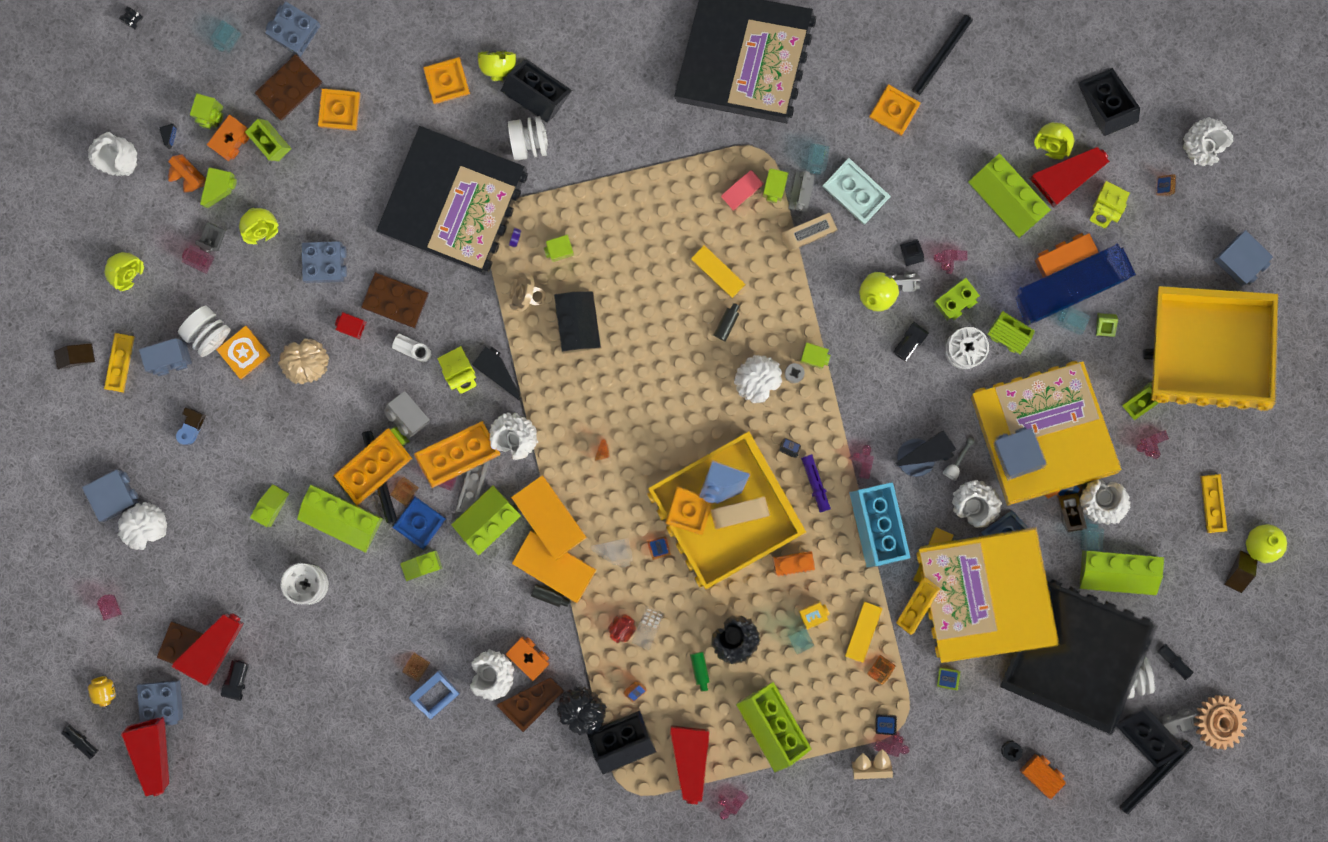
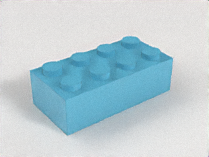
M893 482L849 492L866 567H875L911 558Z

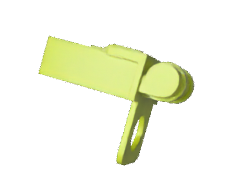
M1105 181L1096 202L1092 206L1095 212L1090 217V221L1102 228H1107L1111 221L1117 223L1126 208V202L1130 193ZM1103 215L1107 221L1099 222L1096 216Z
M461 346L437 358L444 378L452 390L457 388L459 393L462 394L476 387L477 384L474 381L476 378L475 371ZM467 382H471V384L466 388L460 387L461 385Z

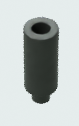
M733 303L731 308L726 309L713 336L726 342L739 316L737 312L740 307L739 305Z
M535 584L531 597L559 608L561 605L568 607L570 602L561 593L539 584Z

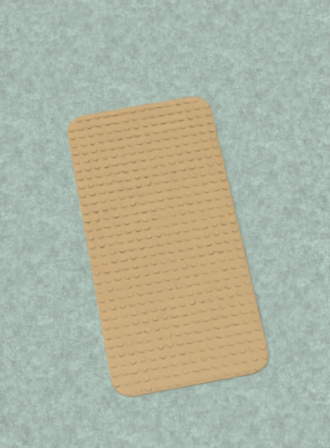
M750 145L732 146L520 197L513 204L514 212L512 217L506 221L507 229L504 236H500L498 241L500 244L499 249L491 258V271L526 418L532 422V425L537 430L536 437L538 443H536L534 451L540 476L543 475L587 537L568 552L597 569L579 602L575 603L570 599L591 690L607 706L602 726L640 710L656 749V753L612 771L615 780L623 788L640 796L660 795L681 789L670 731L671 725L709 729L704 784L771 768L736 704L772 682L775 683L812 748L811 751L799 760L884 740L892 735L875 734L876 714L896 715L898 731L905 724L910 710L909 691L878 566L866 567L849 494V492L857 491L859 488L829 366L824 365L823 369L800 363L806 343L823 348L824 346L800 249L788 251L781 235L783 232L794 228L791 212L788 209L789 204L784 189L782 200L777 201V203L766 201L763 193L769 169L779 170L775 160L764 150ZM753 170L764 185L733 211L721 196L745 174ZM514 227L521 229L517 247L515 248L509 246ZM568 235L574 256L552 262L551 257L547 258L544 247H547L546 241ZM703 245L746 284L733 299L691 260ZM519 273L530 274L533 277L534 286L545 291L546 300L543 304H529L524 311L511 309L509 304H512V299L509 298V291L514 278H519ZM539 291L533 293L532 298L534 301L540 298ZM593 291L601 348L563 354L554 294ZM735 303L740 306L737 311L739 316L725 342L713 335L726 309L731 308L732 304ZM754 355L771 357L773 361L779 363V368L782 372L780 387L776 390H770L766 401L760 403H752L750 400H745L744 397L739 395L736 389L737 385L734 384L737 369L747 361V358H753ZM794 363L800 364L805 372L803 379L798 383H790L785 378L786 368ZM749 431L806 533L705 590L704 587L700 588L694 578L697 575L694 569L690 571L686 565L687 557L685 553L680 554L675 545L678 543L675 536L671 537L666 529L669 525L665 524L666 520H661L656 512L659 509L656 502L652 504L647 496V493H649L648 488ZM784 438L801 445L797 458L779 452ZM600 442H602V443H601V446H600V449H599V452H598V455H597V458H595V457H596V454H597V451H598V448H599V445H600ZM813 454L824 489L826 488V496L831 507L830 510L819 513L815 497H812L811 493L813 491L801 460L802 457ZM664 538L668 553L654 557L650 542ZM812 551L815 565L814 571L792 573L791 575L787 574V576L784 574L779 577L775 575L773 557ZM817 602H821L822 605L826 604L830 613L827 616L828 621L806 629L799 610ZM863 602H867L883 609L864 663L845 657V653ZM732 615L737 617L744 616L747 619L751 618L759 632L760 644L757 645V651L753 652L751 657L747 658L746 661H742V663L739 662L731 665L730 662L720 660L717 654L714 653L715 649L711 646L712 633L718 628H724V622ZM618 616H624V619L628 618V620L633 622V626H636V631H634V627L629 628L625 626L623 618L616 622L615 620ZM704 652L710 683H707L708 690L701 692L700 686L696 685L690 654ZM879 659L892 667L883 681L877 679L880 673L873 669ZM638 686H641L645 692L633 701L628 695Z

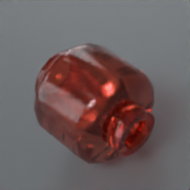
M624 613L623 615H616L608 626V631L611 634L609 637L616 643L620 641L628 642L636 631L635 620Z

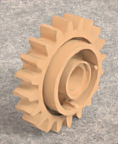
M1215 695V698L1208 697V702L1202 701L1204 708H1197L1201 714L1195 716L1196 719H1199V722L1195 723L1194 726L1200 727L1196 734H1202L1200 740L1206 741V746L1226 750L1227 747H1234L1233 742L1240 743L1238 736L1244 737L1241 730H1245L1247 727L1243 726L1242 723L1246 722L1247 719L1242 718V715L1246 712L1239 710L1242 705L1235 704V699H1229V696Z

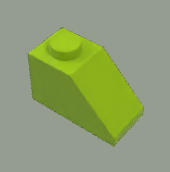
M209 168L200 205L209 208L230 195L232 189L234 190L236 187L237 179L235 175L231 172Z
M769 169L763 193L766 201L777 203V201L782 200L788 172Z
M1152 381L1122 405L1134 420L1159 404L1155 400H1151Z
M272 484L257 503L250 518L265 527H271L290 493Z
M437 551L400 563L406 581L443 569Z

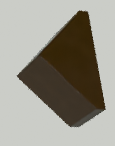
M92 343L68 345L54 351L57 370L96 362Z
M1078 493L1059 496L1061 519L1067 533L1087 529Z
M1240 550L1224 585L1242 593L1256 577L1258 560H1254L1250 554Z

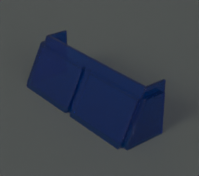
M1117 243L1108 249L1017 290L1018 296L1015 299L1024 324L1029 326L1136 276V273L1124 248H1120Z

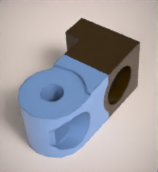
M185 407L182 415L187 417L182 428L176 433V439L180 444L189 445L196 440L206 415Z

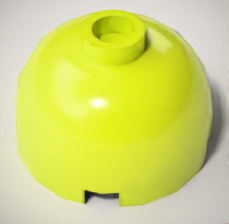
M488 51L478 52V65L481 72L486 76H490L493 81H502L503 77L507 76L515 68L516 53L496 51L488 55Z
M1048 123L1037 133L1034 141L1037 150L1040 147L1049 152L1044 155L1052 159H1063L1064 156L1068 157L1074 145L1073 132L1063 123Z
M251 208L241 217L239 222L241 236L247 244H257L256 241L266 237L265 241L278 233L277 226L279 225L277 220L267 209Z
M117 253L107 260L104 271L106 280L115 289L120 291L128 290L135 284L131 281L139 272L140 275L143 273L144 264L131 253Z
M883 272L869 274L860 286V300L866 308L872 311L889 309L896 302L899 295V288L892 277L891 279L888 278Z
M1270 524L1259 525L1249 532L1248 539H1246V548L1254 560L1257 559L1265 564L1272 563L1281 558L1286 552L1287 539L1283 531L1277 526Z

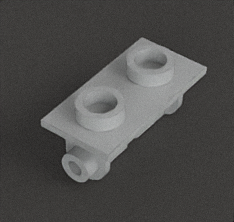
M796 171L788 209L802 212L808 211L815 175H811L807 171Z
M905 272L904 275H896V273H886L885 275L890 279L892 277L897 283L898 288L899 285H902V292L920 289V282L916 281H921V279L915 272Z
M1189 709L1180 710L1174 716H1161L1159 720L1172 735L1178 733V725L1181 731L1195 728L1194 724L1198 722L1195 718L1197 714Z

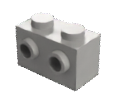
M405 391L389 402L384 409L386 417L393 421L398 431L408 439L423 429L429 422L428 417Z

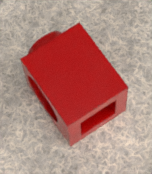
M342 312V315L337 317L335 326H337L336 330L338 332L360 340L367 322Z

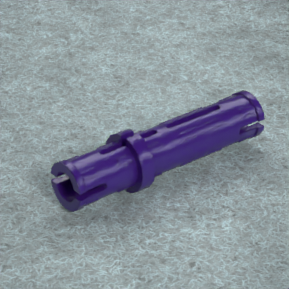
M813 454L802 457L801 460L813 491L811 494L812 497H815L819 513L830 510L831 507L826 496L827 491L822 485Z

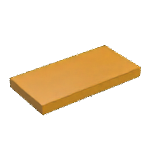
M483 421L414 453V457L431 488H434L500 456L501 453L491 448L490 433Z
M386 429L333 476L357 506L411 461L412 457L391 430Z
M543 475L511 497L555 560L587 538Z
M532 530L512 562L514 566L575 603L579 602L597 569L569 552L555 560L536 532Z

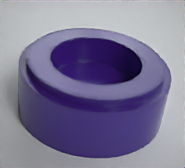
M514 227L509 246L517 247L521 229Z

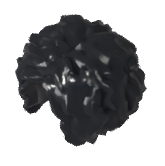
M733 615L728 617L724 622V628H718L712 633L711 646L715 649L714 653L717 654L720 660L730 662L731 665L746 661L753 652L757 651V645L760 644L757 626L754 625L751 618L747 619L744 616L737 617Z
M575 686L574 690L570 689L563 693L562 698L559 700L557 716L560 717L562 724L569 725V730L578 733V735L591 734L594 731H598L602 726L607 706L591 689Z

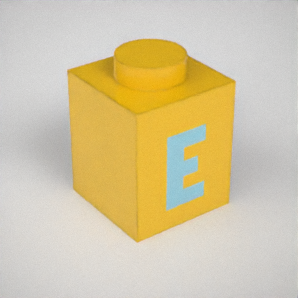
M821 602L799 610L806 629L828 621L827 616L830 615L826 604L822 605Z

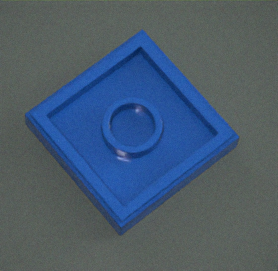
M415 496L392 528L424 550L446 518Z

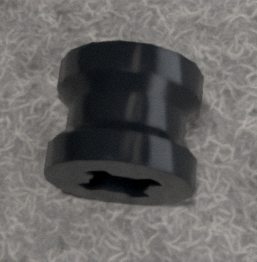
M128 6L125 8L124 15L119 17V20L134 30L137 27V22L143 19L142 15Z
M1007 741L1001 747V754L1008 761L1015 762L1022 757V748L1014 741Z

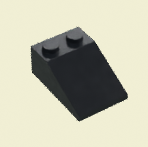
M1113 68L1078 82L1094 122L1104 136L1139 122L1140 107Z

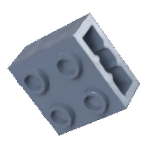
M285 1L283 5L278 7L274 20L267 24L265 34L301 57L321 25L317 20Z
M1245 230L1214 261L1240 286H1244L1246 284L1251 285L1258 278L1256 274L1260 270L1262 272L1271 265L1269 261L1273 256Z
M340 241L302 243L303 282H344V277H347V266L343 263V258L347 256L346 247H343Z
M1026 427L1016 430L1015 434L1010 436L1008 434L1000 435L993 444L1007 481L1042 469L1047 464L1033 428L1026 429Z
M115 470L82 487L99 522H105L138 503V494L134 489H131L128 483L130 482L129 476L122 470Z
M180 680L137 685L140 723L164 717L166 725L178 724L179 720L183 719Z

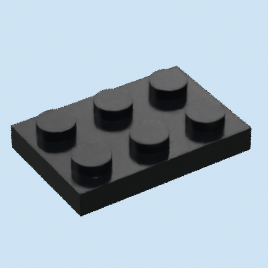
M1146 706L1122 719L1116 726L1155 768L1181 755L1186 749Z

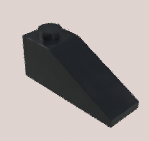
M485 347L472 365L520 400L521 395L503 359L499 357L501 353L493 347L490 349Z
M943 430L902 457L894 465L898 467L940 461L942 459L947 461L954 456L953 452L957 449Z

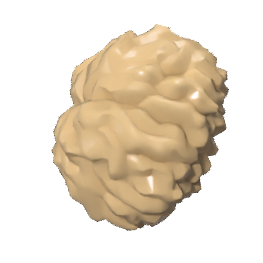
M304 339L300 344L293 342L288 346H284V352L280 354L278 365L283 369L282 373L285 374L286 378L293 383H312L313 380L317 381L327 371L326 366H328L329 356L326 350L322 348L321 343L313 339Z

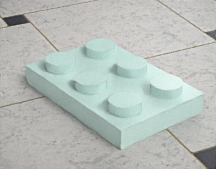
M850 158L822 186L863 225L891 197Z

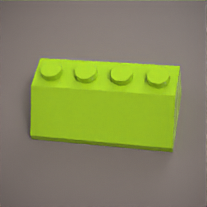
M1000 153L968 181L1018 238L1051 211Z
M310 485L301 503L297 520L365 553L383 519L315 485Z
M1082 551L1079 589L1157 595L1163 578L1164 557Z
M774 682L752 693L736 704L774 772L790 767L812 750Z

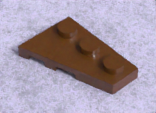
M550 677L498 703L496 706L524 732L565 690Z

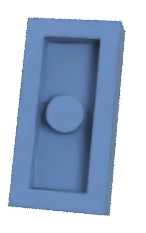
M438 671L416 690L409 699L429 719H432L460 693L443 673ZM441 681L451 692L433 708L428 710L419 699Z

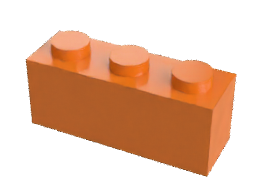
M1080 233L1072 237L1073 241L1070 243L1063 241L1055 245L1056 249L1051 252L1047 249L1038 253L1039 257L1035 259V263L1044 281L1100 254L1090 233L1086 235Z

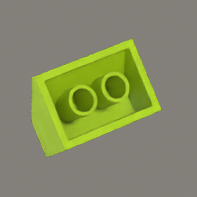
M492 485L451 526L479 556L521 515L497 488Z

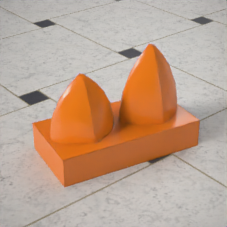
M182 154L171 157L168 161L171 164L168 181H176L184 177V192H192L197 188L205 186L206 178Z

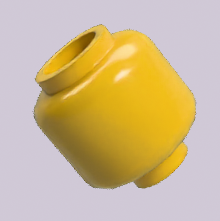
M106 676L91 680V684L88 686L91 702L99 704L100 707L110 705L111 701L116 697L113 681L107 679Z

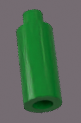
M704 652L690 654L696 685L700 686L701 692L707 691V683H710Z

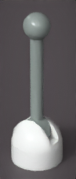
M972 437L967 439V444L956 463L948 465L943 471L945 476L954 481L959 476L958 465L970 445H973L975 442Z

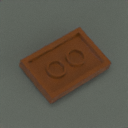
M295 54L254 93L282 121L323 82Z
M375 273L361 308L415 329L429 293Z
M171 621L157 658L173 664L204 633Z

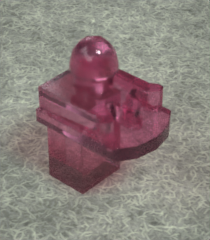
M944 250L934 255V261L941 262V270H946V274H952L954 261H967L968 251Z
M1166 430L1140 439L1141 443L1137 445L1136 450L1139 452L1145 451L1146 457L1150 456L1153 459H1158L1161 453L1157 444L1169 439Z
M865 445L862 448V454L854 453L853 457H849V460L862 462L859 478L869 479L874 456H870L871 447Z
M104 595L98 600L97 605L104 621L123 615L115 595Z
M897 731L896 735H893L891 743L876 740L874 747L876 751L884 750L887 754L899 757L900 753L903 755L909 753V747L902 745L904 739L900 736L899 731Z
M739 791L730 802L720 794L718 797L721 800L718 804L724 808L720 812V818L726 820L730 814L736 815L748 799V796L744 792Z

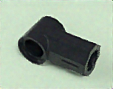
M913 322L904 333L903 339L898 343L893 353L906 362L917 346H920L926 339L929 332Z
M236 660L231 661L227 680L224 681L221 697L241 701L243 697L242 690L245 689L244 681L249 666L248 663Z

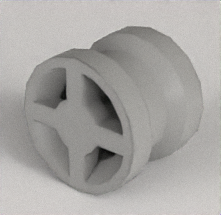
M796 363L789 365L785 370V378L790 383L800 382L805 374L803 367Z

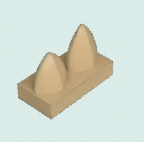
M884 750L878 752L874 761H870L862 753L855 762H852L854 779L893 778L891 760Z

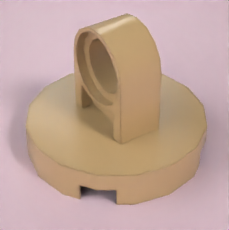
M519 273V278H514L509 291V298L512 299V304H509L511 309L524 311L529 304H543L546 300L545 291L534 286V280L530 274ZM539 291L540 298L534 301L532 298L533 293Z

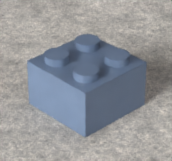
M177 338L139 349L145 372L152 373L153 375L164 376L169 374L168 370L176 369V371L188 368V364H192L186 341Z

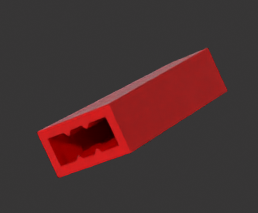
M1096 147L1036 172L1029 179L1054 208L1110 161L1107 159V153L1103 149Z
M234 613L222 615L171 667L205 686L209 685L244 625L240 621L241 618Z
M164 717L127 726L121 735L144 795H161L169 785Z
M671 725L670 731L682 798L686 800L687 804L697 805L698 802L703 800L710 731L709 729Z

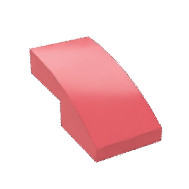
M750 170L721 197L734 211L759 190L764 183L753 170Z

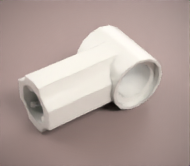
M400 333L395 337L392 349L419 362H427L431 358V350L426 345ZM425 348V355L419 358L417 356L418 350Z

